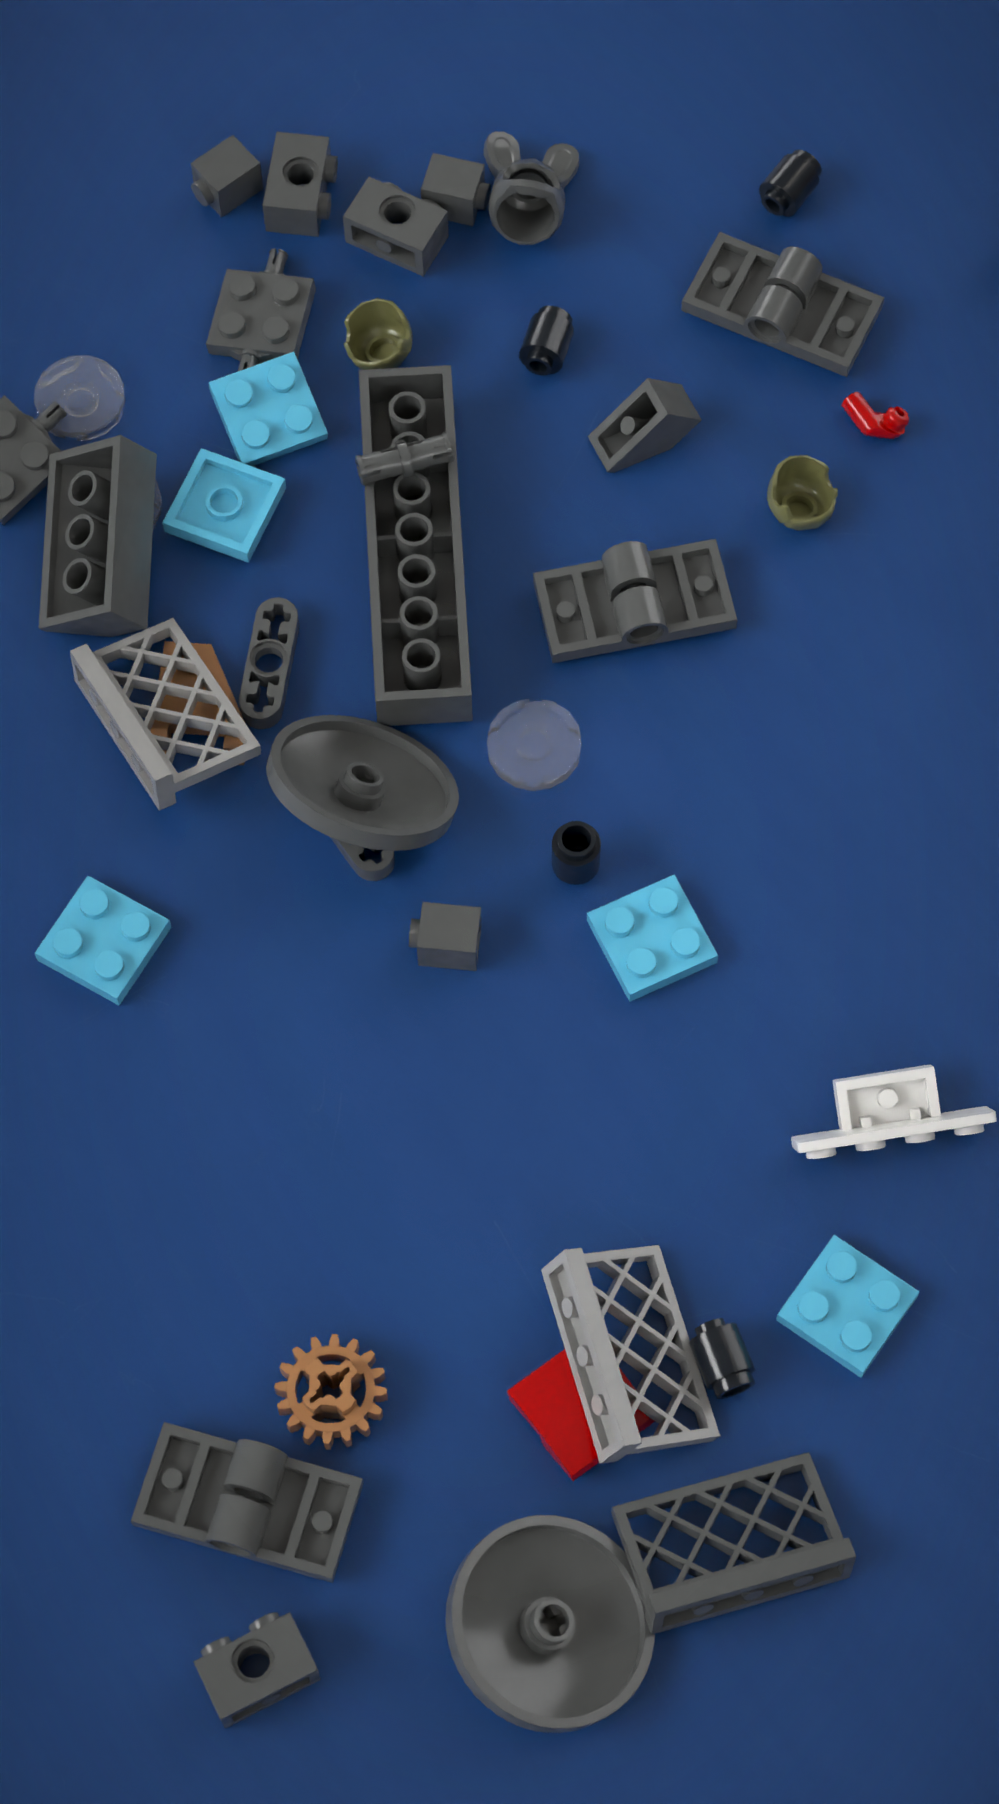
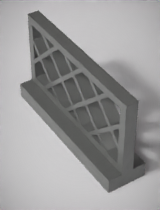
M809 1452L612 1507L611 1514L646 1608L644 1617L651 1635L850 1578L856 1559V1554L849 1537L843 1538ZM802 1471L808 1486L802 1501L775 1489L781 1476ZM771 1479L768 1485L762 1482ZM746 1487L762 1495L753 1515L726 1503L733 1489ZM722 1493L719 1499L712 1496ZM811 1498L813 1499L816 1508L808 1505ZM769 1499L796 1512L787 1532L759 1519ZM695 1500L713 1509L703 1529L676 1516L683 1503ZM672 1507L670 1513L663 1510L665 1508ZM720 1513L747 1525L737 1546L710 1533ZM647 1514L664 1524L654 1543L634 1534L628 1519ZM802 1515L822 1524L829 1540L810 1544L794 1536L793 1533ZM670 1527L697 1539L687 1560L660 1547ZM753 1529L781 1542L775 1555L761 1558L744 1550ZM704 1543L731 1556L725 1569L711 1572L694 1564ZM787 1546L794 1548L793 1550L784 1552ZM639 1549L648 1553L644 1562ZM654 1557L681 1570L674 1584L653 1589L647 1570ZM737 1560L744 1562V1564L735 1566ZM688 1574L695 1577L685 1580Z

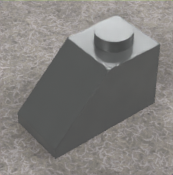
M647 378L588 435V438L606 471L615 473L672 449L701 421V418L682 384Z

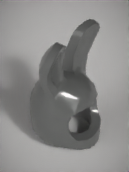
M503 131L493 132L485 140L483 153L488 167L495 178L488 203L492 225L505 239L519 245H534L552 237L562 224L565 209V193L563 189L578 171L579 152L574 146L559 143L548 148L542 162L535 158L521 160L517 140L509 133Z

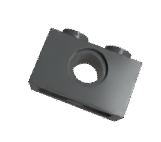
M276 132L263 200V213L267 232L319 237L321 220H329L331 211V193H327L328 182H336L338 171V156L331 155L329 137Z
M372 177L367 178L343 215L346 243L423 277L449 237L447 210L442 209L439 204L432 200H422L404 192L400 187L391 182L383 183Z
M273 1612L257 1619L249 1625L250 1633L234 1641H231L230 1637L220 1638L205 1646L201 1650L203 1657L193 1661L225 1729L321 1680L317 1666L290 1612L279 1617L277 1612ZM252 1654H262L270 1660L267 1671L257 1678H249L241 1673L243 1661Z

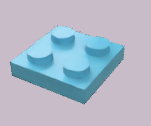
M295 352L209 382L210 393L238 461L241 463L255 466L328 439V432Z
M201 448L162 522L164 532L249 563L286 490L285 478Z
M675 874L587 913V922L629 1002L714 965L718 961V954Z
M87 876L36 950L35 956L37 961L111 1002L120 1005L172 927L169 919L96 879Z
M833 1235L777 1314L776 1321L862 1378L913 1305L920 1291L836 1235Z

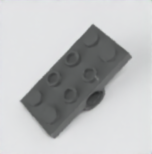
M719 232L682 300L681 311L847 377L883 308L884 297L822 273L821 262L816 256L805 249L787 247L782 250L779 256Z
M716 539L648 551L646 544L642 542L628 541L607 549L602 555V560L533 573V584L552 663L731 630L737 627V616Z
M164 1422L131 1523L139 1528L333 1583L364 1482L363 1478L290 1458L280 1449L262 1442L248 1439H239L237 1442Z

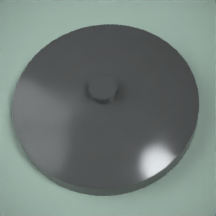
M319 715L297 720L278 733L267 759L266 773L268 782L279 801L293 815L308 826L329 837L359 847L400 851L429 845L447 832L459 802L456 781L439 757L414 738L394 728L367 719L343 715Z
M556 1515L528 1516L513 1520L492 1531L471 1549L459 1565L453 1577L446 1603L445 1618L448 1644L455 1665L466 1685L496 1715L519 1727L538 1732L564 1733L580 1730L598 1723L617 1711L631 1698L643 1681L652 1658L655 1634L651 1635L645 1620L644 1613L646 1608L626 1553L604 1533L590 1525L568 1517Z

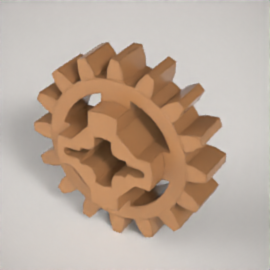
M332 1334L329 1346H321L320 1341L315 1336L311 1338V1351L305 1353L297 1346L292 1349L296 1360L295 1365L289 1363H281L280 1365L281 1374L288 1380L275 1383L276 1395L286 1397V1399L276 1404L280 1416L292 1414L286 1423L290 1433H294L303 1427V1439L307 1445H310L317 1436L323 1438L325 1450H331L334 1438L341 1437L343 1443L350 1447L352 1446L351 1433L357 1430L365 1437L371 1434L367 1423L368 1418L380 1421L383 1418V1411L375 1402L387 1401L388 1392L386 1388L375 1385L380 1384L386 1379L383 1368L370 1369L376 1361L375 1353L372 1350L365 1352L361 1356L358 1355V1340L353 1338L345 1348L340 1346L338 1334ZM340 1361L342 1363L340 1365H329L322 1362ZM302 1377H304L309 1385V1392L302 1397V1402L298 1404L297 1390ZM364 1379L366 1394L361 1407H359L354 1398V1391L361 1386L360 1382ZM326 1385L333 1390L340 1387L341 1396L336 1399L330 1394L323 1397L322 1388ZM323 1418L341 1420V1422L337 1423H323L320 1421Z

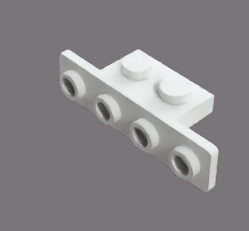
M930 1064L832 1080L839 1129L792 1136L791 1141L792 1147L798 1153L806 1152L807 1159H819L836 1155V1147L854 1144L856 1151L881 1149L886 1147L885 1140L905 1137V1143L927 1142L935 1139L934 1132L954 1129L955 1135L977 1134L985 1131L984 1124L997 1122L996 1111L987 1106L941 1113L935 1069Z

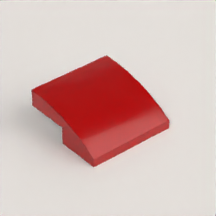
M564 1349L507 1390V1394L512 1404L538 1433L546 1450L571 1480L574 1481L598 1464L599 1459L566 1350ZM620 1369L623 1382L636 1390ZM639 1409L636 1410L634 1418L640 1433L655 1421Z

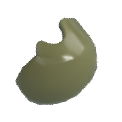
M375 298L362 302L345 319L347 338L346 342H344V347L349 359L360 370L398 368L412 349L413 333L410 323L403 311L393 301Z
M808 455L789 456L777 464L768 484L767 501L779 523L784 524L787 528L800 531L816 529L831 518L837 501L838 489L833 488L828 475L829 468L824 462Z

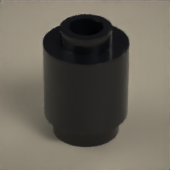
M795 150L792 154H786L759 187V194L765 209L776 216H793L819 184L822 168L818 160L804 150Z
M544 306L531 317L519 351V359L533 374L540 376L555 374L563 366L574 334L571 315L562 308Z
M571 821L559 827L552 839V868L556 876L563 882L573 885L584 884L593 879L600 867L601 841L599 834L592 826L582 821Z
M717 1318L695 1328L697 1336L690 1340L689 1345L707 1389H713L717 1399L735 1396L755 1385L752 1376L755 1367L736 1323L725 1324L723 1318Z

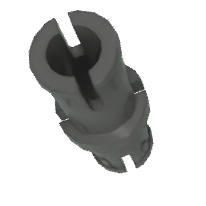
M446 432L407 444L405 440L396 441L395 447L355 456V463L358 465V475L363 486L402 474L404 478L414 476V471L451 463L454 460L453 454L450 453L452 448Z

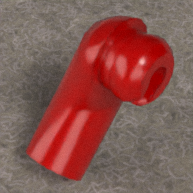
M854 392L847 396L841 405L859 430L866 436L895 439L904 434L905 427L909 423V415L903 408L896 406L895 408H888L886 413L875 412L860 392Z

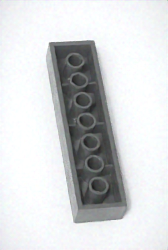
M451 365L359 370L363 455L395 447L396 441L405 440L407 444L446 432L452 448L450 453L453 454L454 460L451 463L414 471V476L404 478L402 474L365 485L377 722L386 726L473 721Z

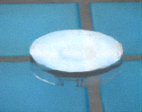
M89 355L69 356L54 362L41 373L34 388V404L39 416L53 401H56L66 411L68 416L64 417L50 432L64 439L67 436L71 438L77 437L78 441H88L108 433L119 423L123 414L122 409L126 403V392L118 371L105 360Z
M529 699L516 701L503 708L490 724L487 739L489 762L497 775L513 787L530 791L553 788L567 780L578 766L582 750L579 725L568 710L553 701L543 699L542 702H529Z

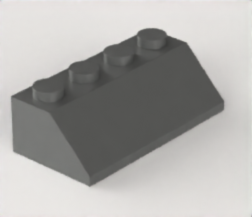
M122 435L49 455L39 629L46 632L114 637L148 629L156 453Z

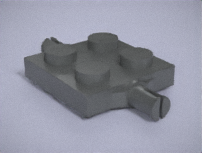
M276 248L271 249L269 252L265 271L251 272L227 269L206 342L209 354L230 356L240 361L238 371L291 352H295L298 359L316 291L314 279L284 275L283 271L288 254L282 249H279L277 254Z
M5 395L0 398V523L2 525H5L48 484L49 455L61 451L51 441L48 432L64 417L68 416L66 411L56 401H53L46 410L34 419L32 416L22 413Z

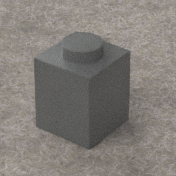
M231 135L191 162L193 176L191 189L195 197L203 206L207 207L210 205L221 218L263 190L260 162L234 135Z
M433 153L421 187V199L432 200L439 204L442 209L447 210L448 221L474 226L479 209L486 210L491 193V184L485 183V165Z
M422 902L420 919H411L409 932V947L417 948L418 966L477 971L482 929L481 907Z

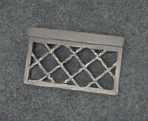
M174 618L92 652L87 643L70 650L76 684L159 811L176 804V792L261 755L260 744ZM171 637L176 644L172 656L150 651L152 644ZM119 658L135 661L129 674L112 671L106 664ZM144 663L167 667L162 680L139 676ZM181 670L195 673L197 680L194 687L171 683L175 671ZM137 688L156 692L151 706L131 702L129 698L133 689ZM165 695L188 699L183 713L160 708ZM198 701L218 706L219 711L215 720L192 715ZM155 720L178 725L172 739L151 733L150 730ZM187 727L210 732L205 746L182 741ZM219 734L238 737L243 745L230 751L214 748ZM176 753L200 757L196 766L180 773L172 765Z
M659 1245L583 1253L582 1248L566 1249L541 1269L600 1464L618 1461L628 1454L712 1442L720 1437L697 1362L689 1345L690 1340ZM647 1261L653 1280L649 1288L628 1274L632 1263ZM597 1267L613 1279L606 1294L593 1285L588 1268ZM621 1285L642 1300L635 1315L613 1300ZM649 1307H652L664 1316L668 1327L664 1336L642 1321ZM606 1312L628 1326L621 1342L608 1333L604 1321ZM636 1333L657 1348L650 1363L628 1348ZM665 1354L680 1365L683 1377L679 1384L658 1370ZM621 1360L643 1375L636 1390L623 1382L619 1369ZM651 1381L673 1396L665 1412L644 1397ZM680 1402L695 1412L700 1429L689 1430L673 1418ZM637 1409L659 1424L653 1436L640 1437L634 1418Z

